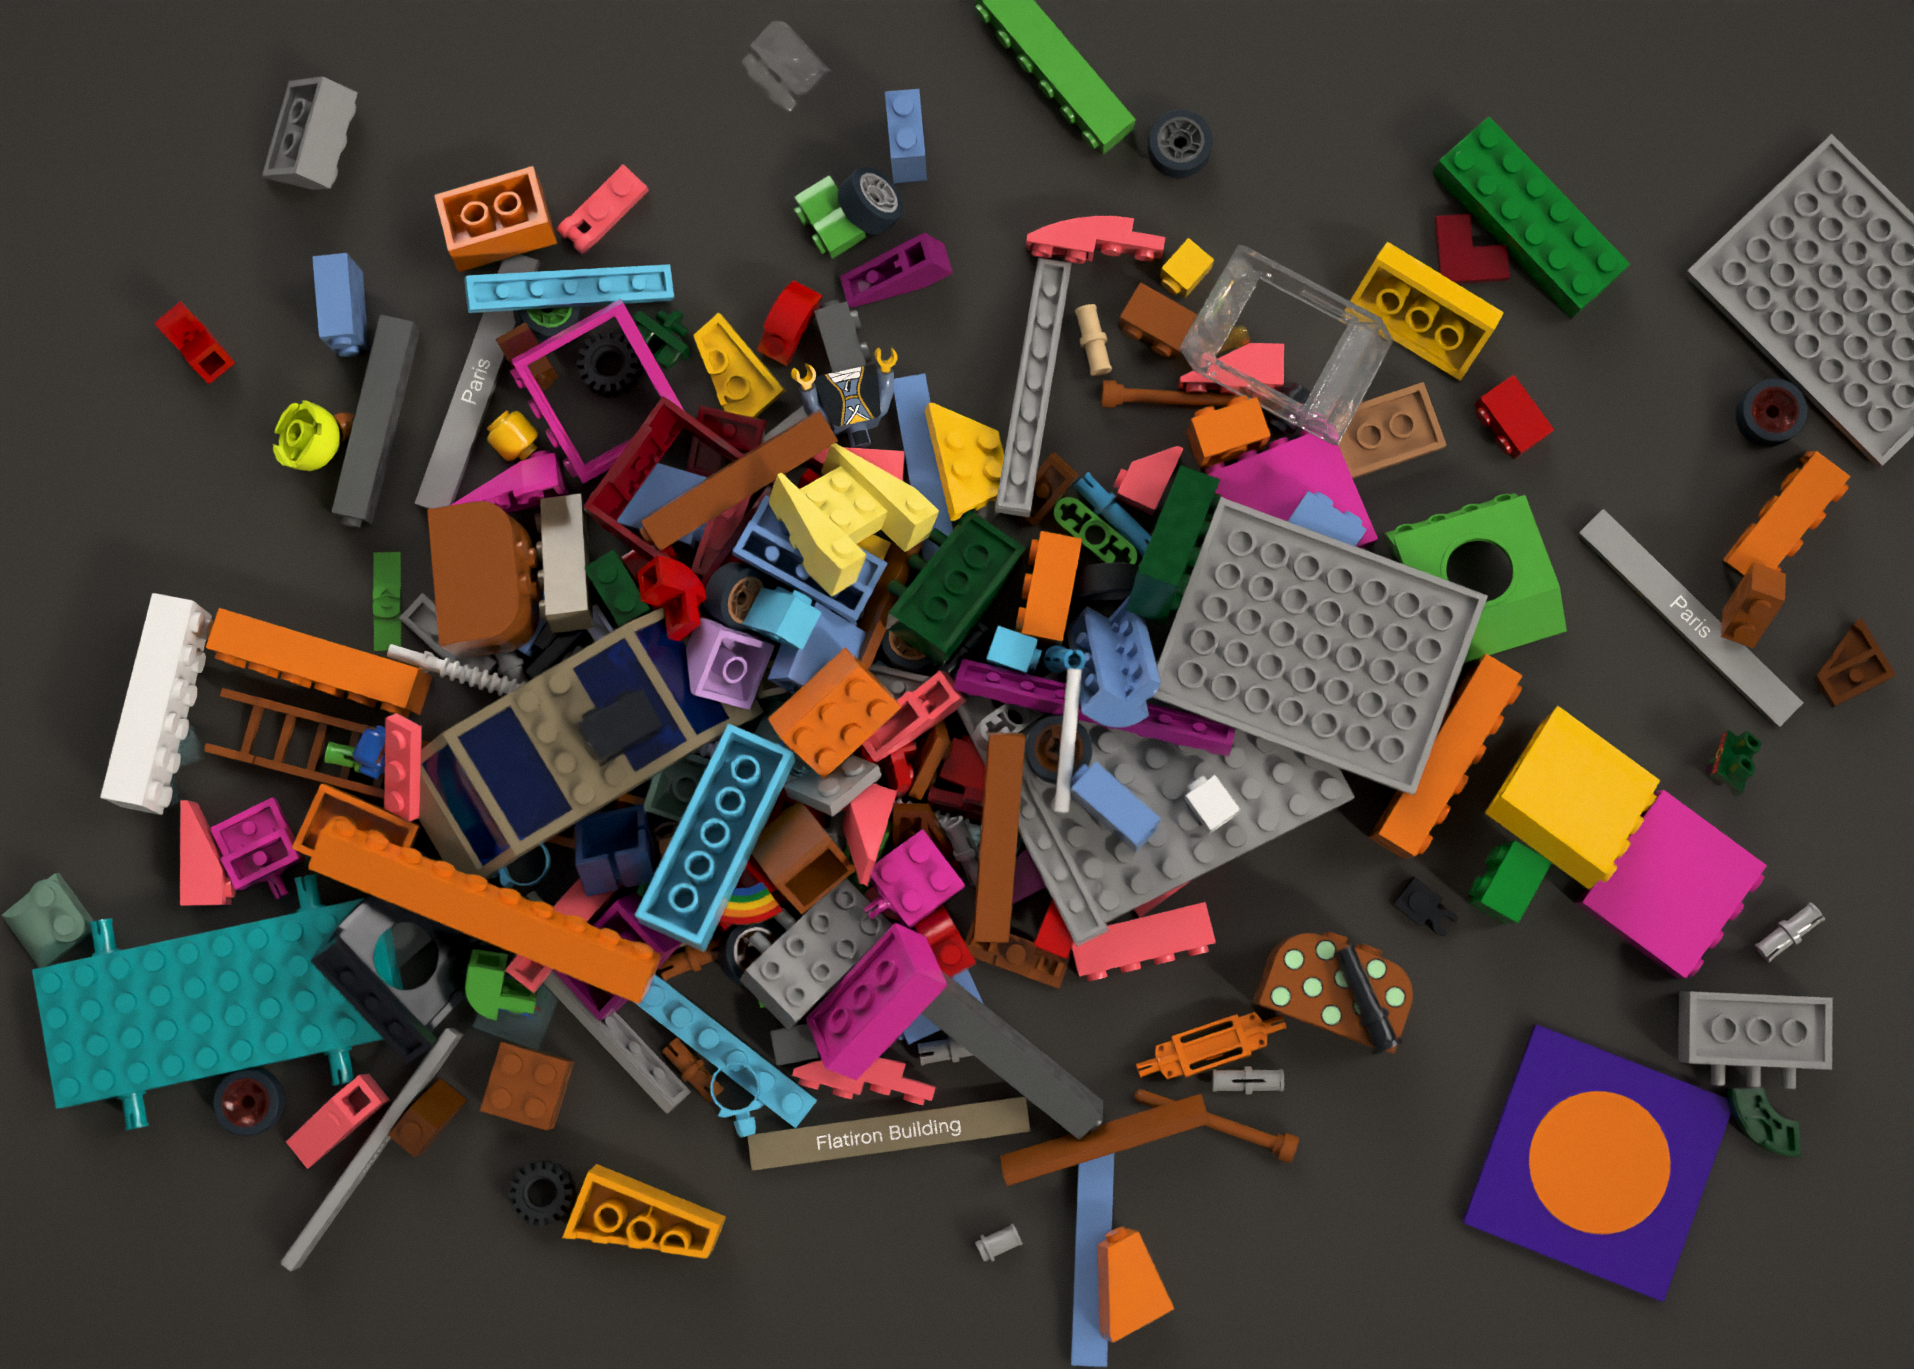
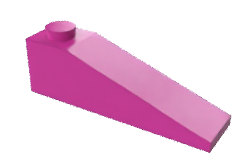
M549 450L534 452L530 454V459L520 461L451 505L485 501L497 505L509 514L540 506V499L569 495L561 459L555 452L550 453Z

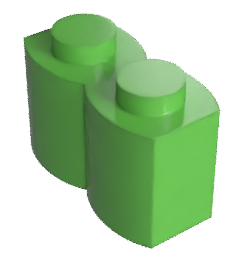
M827 176L796 195L795 200L798 206L793 210L802 225L810 224L816 233L811 238L819 252L823 254L827 251L833 259L864 240L866 234L855 226L843 213L838 202V188L831 177Z

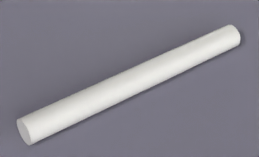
M1068 669L1054 809L1057 812H1069L1082 670Z

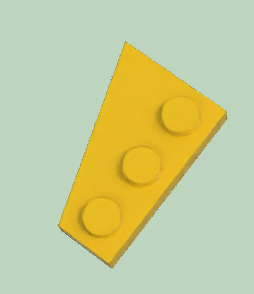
M716 314L693 335L724 411L756 418L786 392L722 314Z

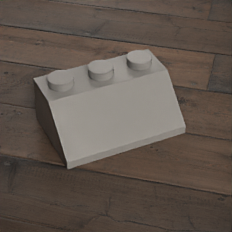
M325 77L289 81L262 176L267 179L312 190L330 189L337 178V164L340 153L344 150L347 143L346 132L349 121L353 118L356 111L355 100L357 92Z

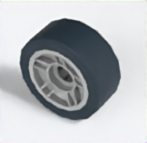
M860 167L840 184L837 192L838 202L843 213L855 226L869 234L880 235L888 230L902 216L904 210L903 199L896 186L884 174L871 167Z

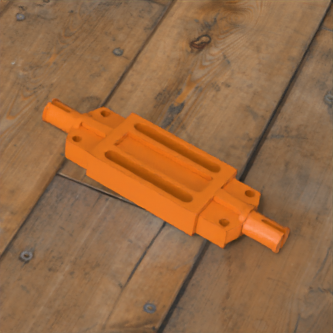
M1256 1012L1242 1017H1238V1014L1171 1036V1041L1156 1045L1155 1058L1136 1063L1137 1070L1151 1066L1139 1071V1076L1142 1078L1143 1076L1160 1071L1167 1080L1184 1075V1078L1249 1057L1252 1055V1051L1267 1046V1034L1287 1029L1285 1022H1282L1284 1018L1280 1014L1279 1016L1262 1021ZM1225 1023H1232L1233 1025L1230 1028L1186 1043L1180 1041L1181 1038ZM1236 1049L1242 1051L1239 1055L1195 1070H1191L1189 1067L1204 1060L1209 1061L1221 1057L1223 1054Z

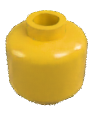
M506 410L487 428L490 432L487 437L488 443L506 461H513L517 457L525 460L538 448L533 443L538 437V430L519 411L509 413Z

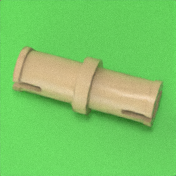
M1095 304L1081 306L1076 309L1075 314L1077 315L1082 334L1080 344L1086 350L1091 370L1090 374L1091 376H1100L1111 372L1112 367L1105 346L1107 336L1101 330Z

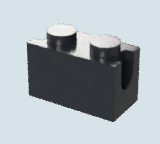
M642 688L636 692L633 689H628L613 699L614 704L604 709L601 706H597L582 715L583 720L578 723L580 726L579 731L600 767L663 733L664 725Z

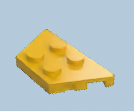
M928 403L924 412L950 521H956L961 518L963 513L973 508L976 511L985 507L989 501H997L1004 452L997 430L935 403Z

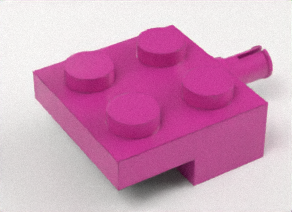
M271 797L210 828L223 855L221 858L222 863L235 890L243 891L257 883L268 882L275 900L289 894L280 875L288 868L306 859L303 853L292 849L296 838L277 798Z
M922 829L874 864L869 881L878 892L879 897L862 909L865 914L869 913L867 917L873 920V918L888 908L904 927L911 929L934 912L938 906L962 890L965 884Z

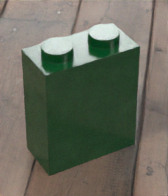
M614 549L584 567V570L619 627L654 611L650 604L641 601L638 583ZM645 627V628H643V629H641V630H638V631H636V632H634V633H635V634H638L639 632L643 631V630L646 629L647 627Z

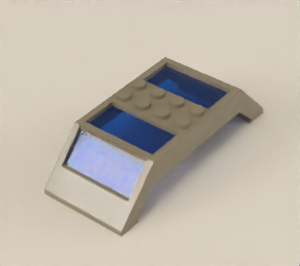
M698 605L700 617L707 619L700 605ZM660 608L628 622L443 732L421 749L420 810L418 819L444 862L453 865L455 870L464 874L479 875L487 880L522 855L700 748L721 738L728 723L740 728L762 715L764 711L756 698H754L751 708L748 710L692 694L686 647L692 632L680 641L669 639L664 608ZM642 688L664 725L663 733L600 767L579 731L580 726L578 723L583 720L582 715L597 706H601L604 709L614 704L613 699L628 689H633L636 692Z

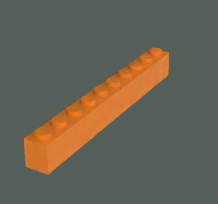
M333 820L320 830L308 869L637 1004H640L648 993L662 954L655 952L651 946L645 943H633L621 938L617 932L611 929L596 928L587 924V921L579 916H567L555 911L551 905L545 902L530 901L521 897L520 893L513 889L499 888L489 884L485 878L479 875L464 874L455 870L454 866L447 862L433 861L423 857L419 851L413 848L398 847L389 843V840L384 836L367 834L357 830L352 823L347 821Z

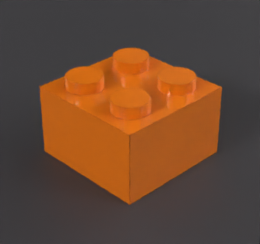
M1240 396L1228 401L1227 407L1215 410L1214 406H1210L1194 413L1195 417L1191 418L1186 435L1198 470L1236 459L1241 454L1251 450L1258 452L1265 448L1271 435L1257 397L1248 400L1247 396Z

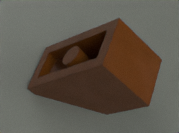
M526 322L496 339L513 369L515 368L512 362L513 358L540 344ZM547 355L527 365L542 391L549 388L553 384V380L559 378Z
M440 1078L407 1110L389 1132L388 1136L414 1158L424 1155L468 1099L444 1079Z

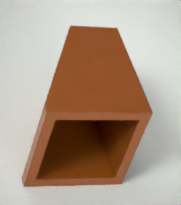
M799 801L784 809L778 818L763 828L752 851L753 856L774 885L801 914L856 870L812 813Z

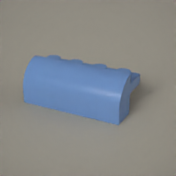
M765 495L755 515L749 521L736 544L732 555L855 623L888 563L862 549L867 556L857 581L834 596H830L807 573L802 564L804 558L798 548H793L789 541V531L783 521H778L768 503L770 497Z
M1130 596L1110 618L1087 606L1066 629L1069 648L1082 651L1086 658L1085 666L1081 669L1079 699L1082 714L1109 727H1127L1145 719L1149 715L1146 700L1153 697L1161 685L1145 617L1126 611Z

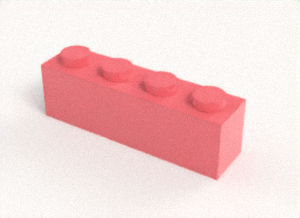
M1206 902L1109 925L1107 926L1109 932L1078 947L1073 942L1071 950L1078 977L1086 975L1087 982L1108 977L1106 970L1120 967L1121 973L1141 969V961L1153 958L1155 965L1174 961V953L1188 950L1189 957L1209 952L1208 945L1214 944L1216 941Z

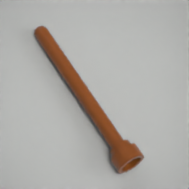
M1103 380L1101 389V407L1115 408L1116 405H1122L1123 402L1227 407L1228 401L1240 396H1247L1248 400L1257 397L1261 408H1263L1265 399L1262 396L1244 394L1234 395L1207 392L1202 394L1201 392L1186 393V391L1124 388L1123 384H1117V381Z
M1138 1089L1134 1094V1098L1138 1103L1152 1108L1175 1102V1100L1144 1089ZM1207 1112L1210 1123L1203 1126L1271 1149V1153L1277 1155L1278 1160L1291 1164L1298 1146V1136L1287 1132L1284 1135L1278 1133L1277 1136Z

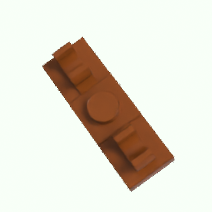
M974 920L972 921L965 944L973 958L1060 989L1071 958L1070 955H1068L1067 959L1061 958L1033 946L1034 942L1012 934L1009 935V943L974 942L972 938Z

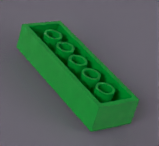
M1489 116L1441 158L1432 172L1500 245H1507V252L1571 319L1614 282L1630 265L1622 254Z

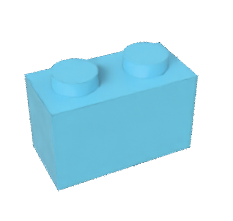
M779 586L776 587L775 591L761 587L743 625L768 640L802 650L822 612L812 607L811 603L813 600L800 592L793 591L791 593Z
M998 626L986 664L1028 674L1030 672L1035 674L1042 650L1037 649L1038 639Z

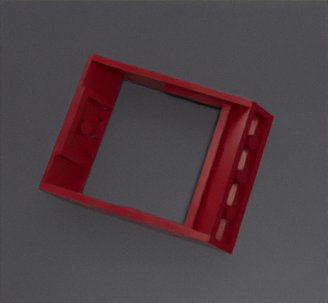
M663 396L583 506L598 525L648 561H651L657 555L667 556L619 524L617 520L683 428L730 463L744 455ZM776 480L765 486L761 495L700 580L705 591L711 576L721 566L730 562L749 565L733 556L732 552L765 495L770 497Z

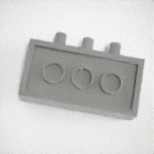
M846 878L816 902L798 921L785 908H781L783 912L774 918L782 925L786 932L773 945L757 931L749 939V942L762 955L746 969L740 981L790 1030L848 974L893 924L882 913L873 918V920H870L867 917L869 913L865 914L862 908L871 902Z
M1679 991L1678 1062L1711 1064L1710 1083L1711 1085L1718 1086L1725 1085V1065L1746 1066L1747 1087H1760L1761 1066L1781 1067V1087L1795 1089L1796 1068L1832 1069L1833 998Z

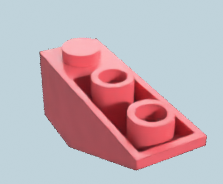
M1249 343L1181 376L1178 390H1186V393L1201 392L1202 394H1206V390H1220V394L1240 395L1241 391H1254L1256 396H1273L1275 392H1280L1284 385V344Z
M369 1073L359 1075L333 1096L286 1143L305 1167L309 1169L391 1100Z

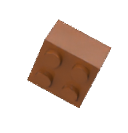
M509 1041L501 1042L480 1111L546 1131L554 1129L574 1060Z

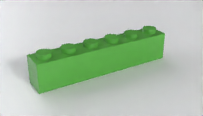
M975 0L976 6L974 10L978 17L984 23L990 22L997 30L995 34L1000 43L1005 48L1011 47L1018 55L1017 61L1022 69L1028 74L1032 72L1040 81L1038 85L1041 91L1049 99L1055 98L1061 105L1059 109L1063 117L1070 124L1075 122L1083 131L1081 133L1083 140L1091 149L1097 148L1103 155L1134 130L1136 119L1034 0Z

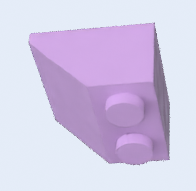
M700 617V626L693 630L686 647L691 693L750 710L775 645L753 632L734 630L716 621Z

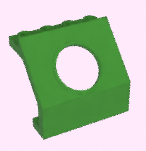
M1516 493L1501 494L1493 500L1480 504H1468L1463 506L1461 510L1448 514H1435L1429 517L1428 520L1415 524H1403L1395 530L1385 533L1388 547L1401 564L1449 581L1446 572L1448 558L1457 547L1464 543L1485 541L1500 548L1508 557L1512 568L1510 586L1500 597L1485 603L1463 663L1479 659L1485 654L1492 655L1567 632L1560 586L1526 495L1518 497Z

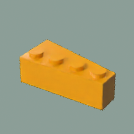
M596 1164L587 1173L562 1238L587 1239L602 1244L615 1243L628 1245L630 1248H649L661 1250V1252L707 1259L716 1245L726 1216Z

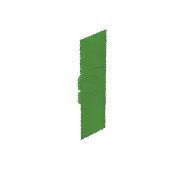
M401 552L373 553L374 651H386L391 644L401 647V620L399 619L401 616Z

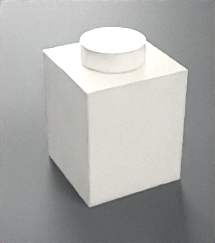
M1216 775L1208 780L1205 776H1202L1187 787L1190 793L1186 795L1185 801L1209 834L1239 814V807Z

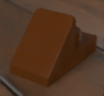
M1055 452L1049 455L1037 470L1030 516L1024 517L1034 527L1055 507L1059 500L1068 494L1067 490L1080 476Z

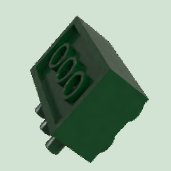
M1180 465L1138 568L1126 611L1166 625L1170 612L1177 614L1217 505L1222 495L1216 493L1220 479Z
M971 510L965 514L949 536L937 528L931 530L928 540L940 548L929 562L916 553L912 554L907 564L918 571L919 574L909 587H906L896 579H893L887 587V590L898 597L899 600L888 612L886 628L941 667L945 665L1022 565L1026 551L1024 546Z

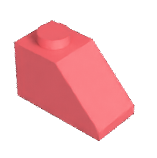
M1175 446L1133 461L1128 471L1121 468L1113 485L1114 488L1118 489L1116 499L1153 516L1184 448Z

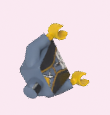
M891 347V357L885 361L881 360V349L877 348L875 350V359L880 364L878 369L876 364L816 377L814 368L805 363L807 375L800 379L799 371L793 368L791 376L796 382L801 384L799 393L805 413L810 415L819 409L835 436L848 434L851 448L864 449L869 447L871 440L867 429L878 426L881 417L888 412L894 393V370L891 367L897 362L895 350Z

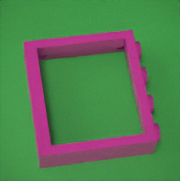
M621 299L512 359L515 368L510 372L520 389L525 386L533 397L528 400L532 411L537 419L544 416L550 426L549 429L545 430L549 440L555 449L560 446L568 457L562 460L572 478L578 475L583 484L609 470L629 444L630 439L584 463L527 365L615 317L660 397L662 398L663 396L683 409Z

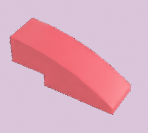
M937 672L914 692L908 691L897 700L902 708L862 744L874 762L880 761L913 741L968 701L962 691L954 690L955 681L949 673Z

